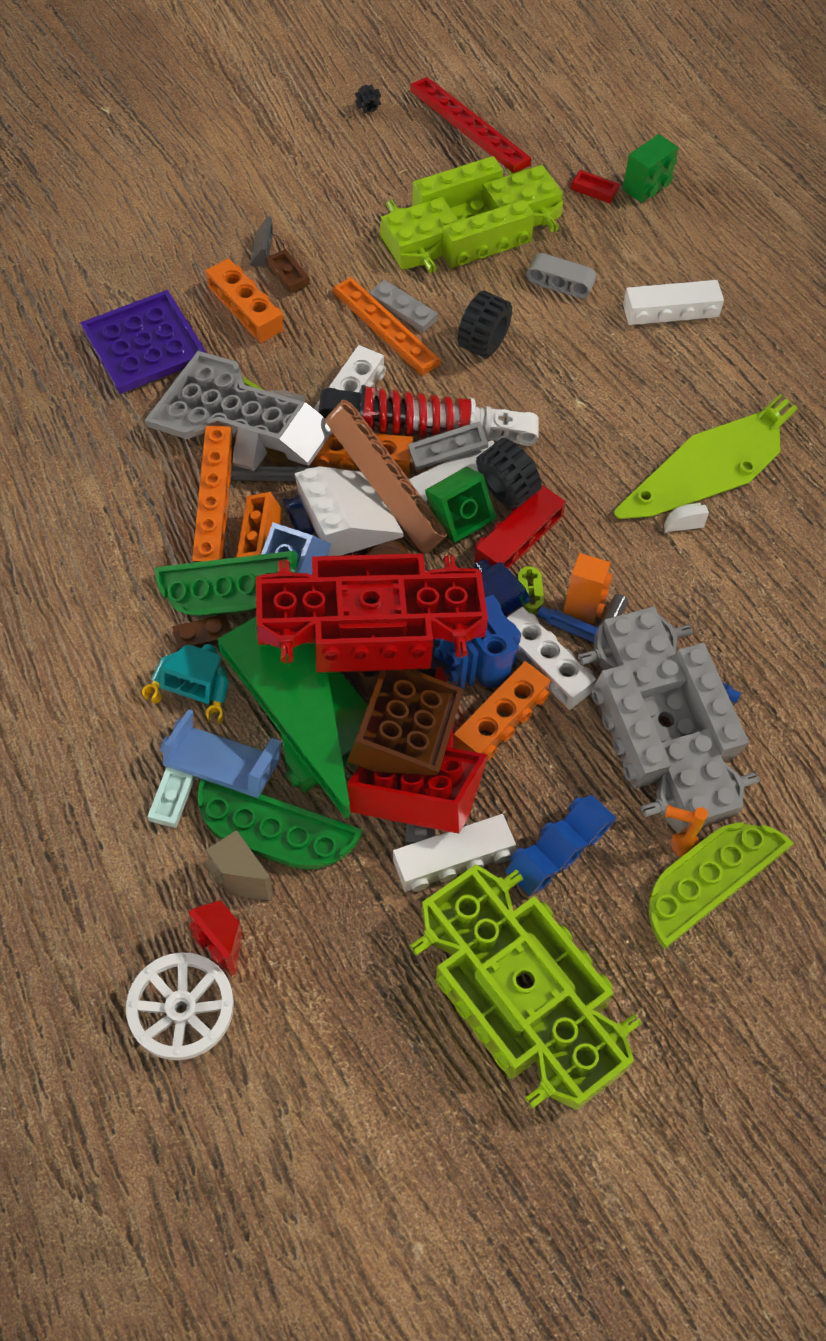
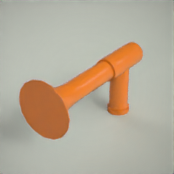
M667 804L665 818L669 817L689 823L686 832L676 833L671 839L672 850L677 856L682 857L700 843L697 834L708 816V811L705 808L699 807L695 812H691Z

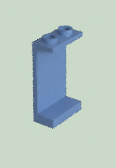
M188 709L183 718H179L176 721L172 734L164 738L160 751L163 753V766L258 798L280 762L282 741L271 738L264 751L194 728L193 711Z

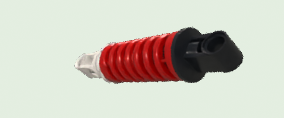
M363 384L359 392L335 388H325L320 392L318 413L326 418L341 400H346L358 410L372 431L374 430L375 423L379 422L381 434H386L388 425L393 424V435H400L401 427L404 425L406 436L412 437L415 430L419 431L421 439H425L427 432H431L432 436L480 421L487 440L498 441L501 438H508L514 443L530 446L536 444L539 438V417L536 414L506 409H491L489 406L479 408L476 407L475 398H458L453 404L449 396H445L440 402L438 396L433 394L426 401L425 395L418 393L413 400L412 393L406 391L400 400L397 390L390 391L387 398L386 391L383 388H379L375 393L374 387Z

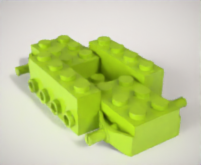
M491 156L413 181L412 207L398 208L394 200H391V202L390 200L387 201L386 207L390 213L381 216L380 236L401 269L425 265L429 273H432V271L434 273L437 270V266L433 261L443 256L452 269L531 242L533 227L547 225L550 232H556L559 226L554 220L562 215L563 192L543 165L522 169L515 173L507 169L510 175L503 177L502 167L495 157Z
M474 865L422 902V915L425 927L424 936L410 944L409 947L416 956L433 945L452 954L451 957L437 966L436 983L454 1004L461 1017L473 1029L480 1042L492 1054L499 1067L511 1080L537 1062L540 1078L539 1087L525 1097L526 1102H530L529 1106L532 1109L547 1097H551L575 1110H579L631 1067L634 1059L627 1037L630 1032L641 1025V1021L639 1018L636 1020L637 1016L635 1014H631L630 1017L620 1024L619 1022H613L600 1013L608 1006L614 994L612 991L613 986L604 974L601 973L599 975L593 968L590 956L583 949L579 950L572 942L573 937L569 930L563 925L559 926L553 919V912L545 902L540 903L534 896L513 911L509 891L510 888L523 881V877L519 874L518 870H514V872L502 879V877L498 878L484 868ZM521 974H527L533 979L534 985L528 989L521 988L517 984L516 978Z

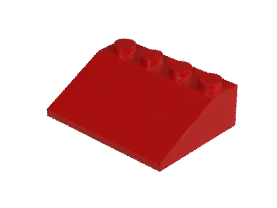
M446 747L437 776L374 772L359 766L347 783L350 812L460 834L470 815L487 762V754Z

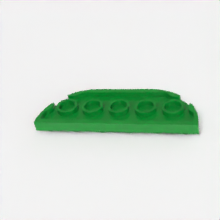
M286 551L155 567V577L162 596L167 598L174 609L193 616H214L256 611V577L262 574L277 573L280 560H283V568H285V560H288L291 573H295L298 553Z
M200 779L198 803L202 818L209 830L220 840L237 830L253 854L297 869L327 867L346 857L357 846L363 835V829L262 794L256 798Z

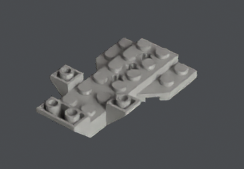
M197 351L144 420L149 428L185 439L205 433L206 426H229L232 429L233 437L236 438L232 463L235 466L255 471L266 456L267 451L265 447L284 452L288 460L309 466L332 433L325 422V418L304 402L306 400L305 396L285 390H261L244 384L237 361Z

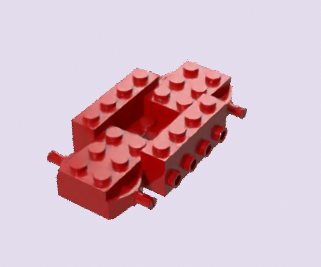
M423 553L312 556V575L307 573H291L290 562L285 560V568H283V560H280L277 573L262 574L256 577L258 645L270 644L281 648V661L286 663V654H288V663H291L294 659L293 648L303 643H315L316 673L430 669L433 639H443L454 643L455 655L460 657L462 653V657H465L468 654L466 642L473 638L485 637L488 615L481 570L458 568L455 565V557L450 555L449 562V555L443 558L445 565L443 569L425 572Z

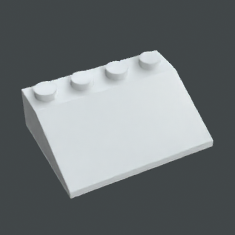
M318 466L295 473L299 499L318 537L331 543L327 556H341L404 537L394 515L362 472Z

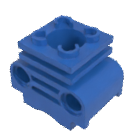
M494 595L485 598L488 615L485 637L473 638L467 641L466 648L468 654L465 657H462V653L460 657L455 655L454 643L443 639H434L432 653L437 662L442 661L447 666L446 673H451L452 678L448 677L451 682L457 681V687L462 689L465 688V682L469 686L473 685L475 677L481 685L487 688L498 687L512 675L511 668L516 666V652L519 651L518 645L521 640V632L514 623L505 617L500 603Z

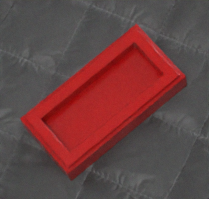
M579 170L571 183L570 189L611 204L619 191L620 184Z

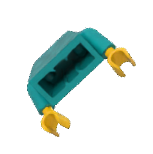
M205 644L202 649L191 645H184L178 652L160 659L151 678L153 680L152 684H147L142 689L143 697L147 700L149 695L155 692L152 696V702L154 704L159 703L162 698V694L159 691L160 687L161 689L207 704L213 701V705L209 706L206 710L207 720L209 722L210 715L217 712L219 713L218 724L222 723L224 716L221 703H225L229 685L226 669L221 666L222 657L217 654V649L211 644Z

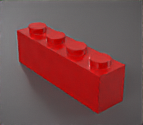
M542 485V488L518 508L512 509L503 522H498L486 538L482 537L475 545L474 562L482 568L487 565L491 570L490 574L499 579L563 517L566 501Z

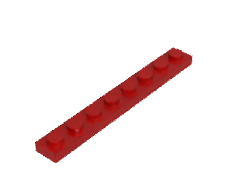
M426 77L410 84V92L488 154L494 156L497 161L512 173L531 166V157L430 78Z

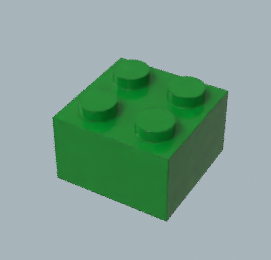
M658 134L630 153L622 190L640 203H643L648 198L654 197L662 188L668 187L673 180V171L677 163L676 157L679 147Z
M467 466L425 489L430 509L447 532L445 538L454 543L496 519L484 474Z

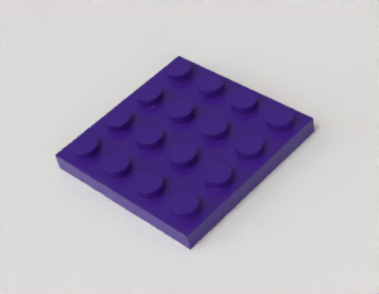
M168 290L80 322L84 334L119 394L183 370L197 351L207 353Z

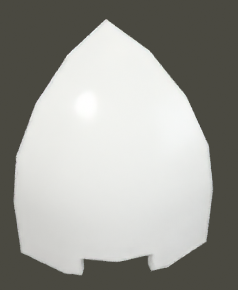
M695 503L675 508L669 513L664 523V533L704 528L709 514L706 505Z

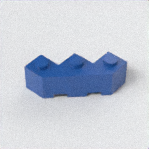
M593 795L576 798L568 807L570 813L564 820L546 824L539 832L541 838L535 845L526 849L521 847L510 857L509 860L512 863L505 872L509 875L514 870H518L519 874L523 877V881L517 884L529 896L546 888L552 882L551 878L560 870L564 872L581 856V852L589 844L593 846L616 821L617 818Z

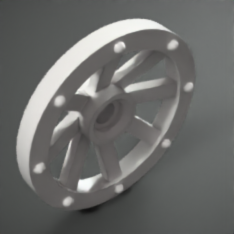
M185 952L160 957L147 965L132 983L126 1002L128 1025L136 1040L151 1054L168 1060L191 1059L214 1047L226 1033L234 1010L233 992L226 975L220 967L204 956ZM188 966L207 973L191 993L188 992ZM178 967V991L173 992L158 974L167 969ZM215 981L221 991L222 1000L196 1003ZM149 982L166 999L165 1003L140 1001L142 993ZM180 1006L187 1007L183 1013H178L177 1009ZM139 1011L167 1014L146 1031L142 1028L139 1019ZM221 1011L212 1030L196 1017L200 1013ZM173 1023L175 1024L172 1046L161 1044L153 1039ZM189 1023L203 1038L183 1046L185 1025Z

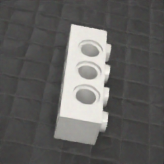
M358 345L329 388L359 392L362 384L375 388L377 381L382 380L386 372L384 355ZM319 402L314 407V410L317 412L319 411Z
M521 607L507 617L521 632V640L518 645L519 651L516 652L517 659L522 664L526 661L551 680L549 691L569 710L592 693V688L597 680L593 672L588 667L580 665L573 652L565 649L551 631L544 629L534 614L528 613ZM525 637H530L534 640H527ZM543 655H549L552 658H545ZM562 673H567L571 677H565Z

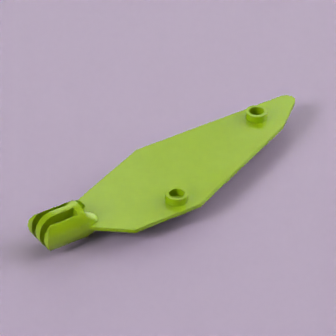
M779 394L759 413L692 435L615 509L614 516L617 519L653 517L677 507L749 484L780 453V427L797 411V407L793 405L782 415L789 406L790 401L786 398L777 406L783 397L782 394Z

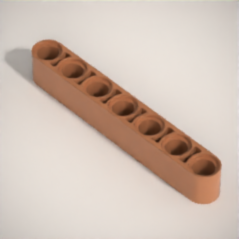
M341 400L325 418L326 424L416 547L424 553H429L447 536L445 528L358 410L350 402Z

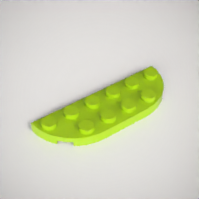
M738 822L717 829L669 866L657 880L649 900L651 928L662 948L665 950L789 850L794 842L783 833L763 824L761 826L744 824V822Z

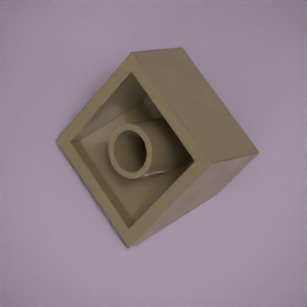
M237 830L206 849L209 859L206 862V866L210 871L209 876L217 888L223 886L229 895L268 901L274 898L269 874Z

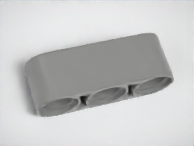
M544 253L535 255L526 273L528 280L533 284L577 298H586L597 278L595 271L587 266Z

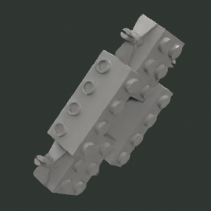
M655 606L605 619L595 633L594 649L578 654V660L580 665L596 662L603 669L592 688V697L595 704L600 706L604 727L610 730L614 751L617 755H620L624 764L623 772L626 779L631 781L634 789L657 782V800L654 803L642 805L641 813L644 812L642 815L646 818L647 816L659 813L660 816L663 815L664 817L667 804L672 807L695 812L699 807L705 808L708 811V816L703 826L735 817L743 807L744 787L759 783L760 779L755 771L743 776L738 775L737 772L725 763L735 759L749 744V741L705 643L679 649L676 653L678 638L693 634V630L690 628L691 625L687 624L677 628L672 627L670 623L657 613ZM666 716L669 718L671 726H662L658 721V717ZM669 817L665 818L678 834L687 831L688 822Z

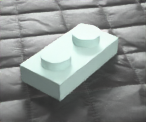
M166 767L147 816L148 820L177 828L195 776Z

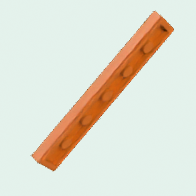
M352 277L333 287V294L421 376H424L440 365L441 359Z

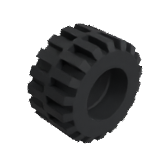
M484 290L479 292L469 303L461 319L458 329V345L486 359L489 358L501 345L510 326L512 318L511 302Z
M501 438L476 458L478 472L484 474L487 488L500 502L512 509L518 508L542 488L539 472L531 458L519 445L508 438Z

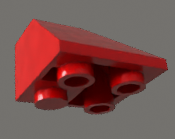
M221 900L193 908L188 912L192 922L188 925L193 932L192 937L202 950L207 947L212 956L210 959L222 971L226 970L232 977L237 972L242 930L239 921Z

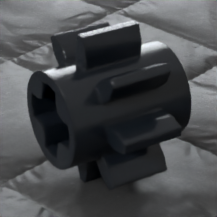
M372 84L361 86L358 92L355 93L356 106L358 109L362 108L364 113L374 112L378 105H381L379 99L381 97L379 89L374 90Z

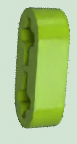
M527 566L518 573L519 607H523L528 613L536 615L539 613L544 602L542 575L537 568ZM526 577H531V580H533L532 586H528ZM529 595H533L535 605H530L528 601Z

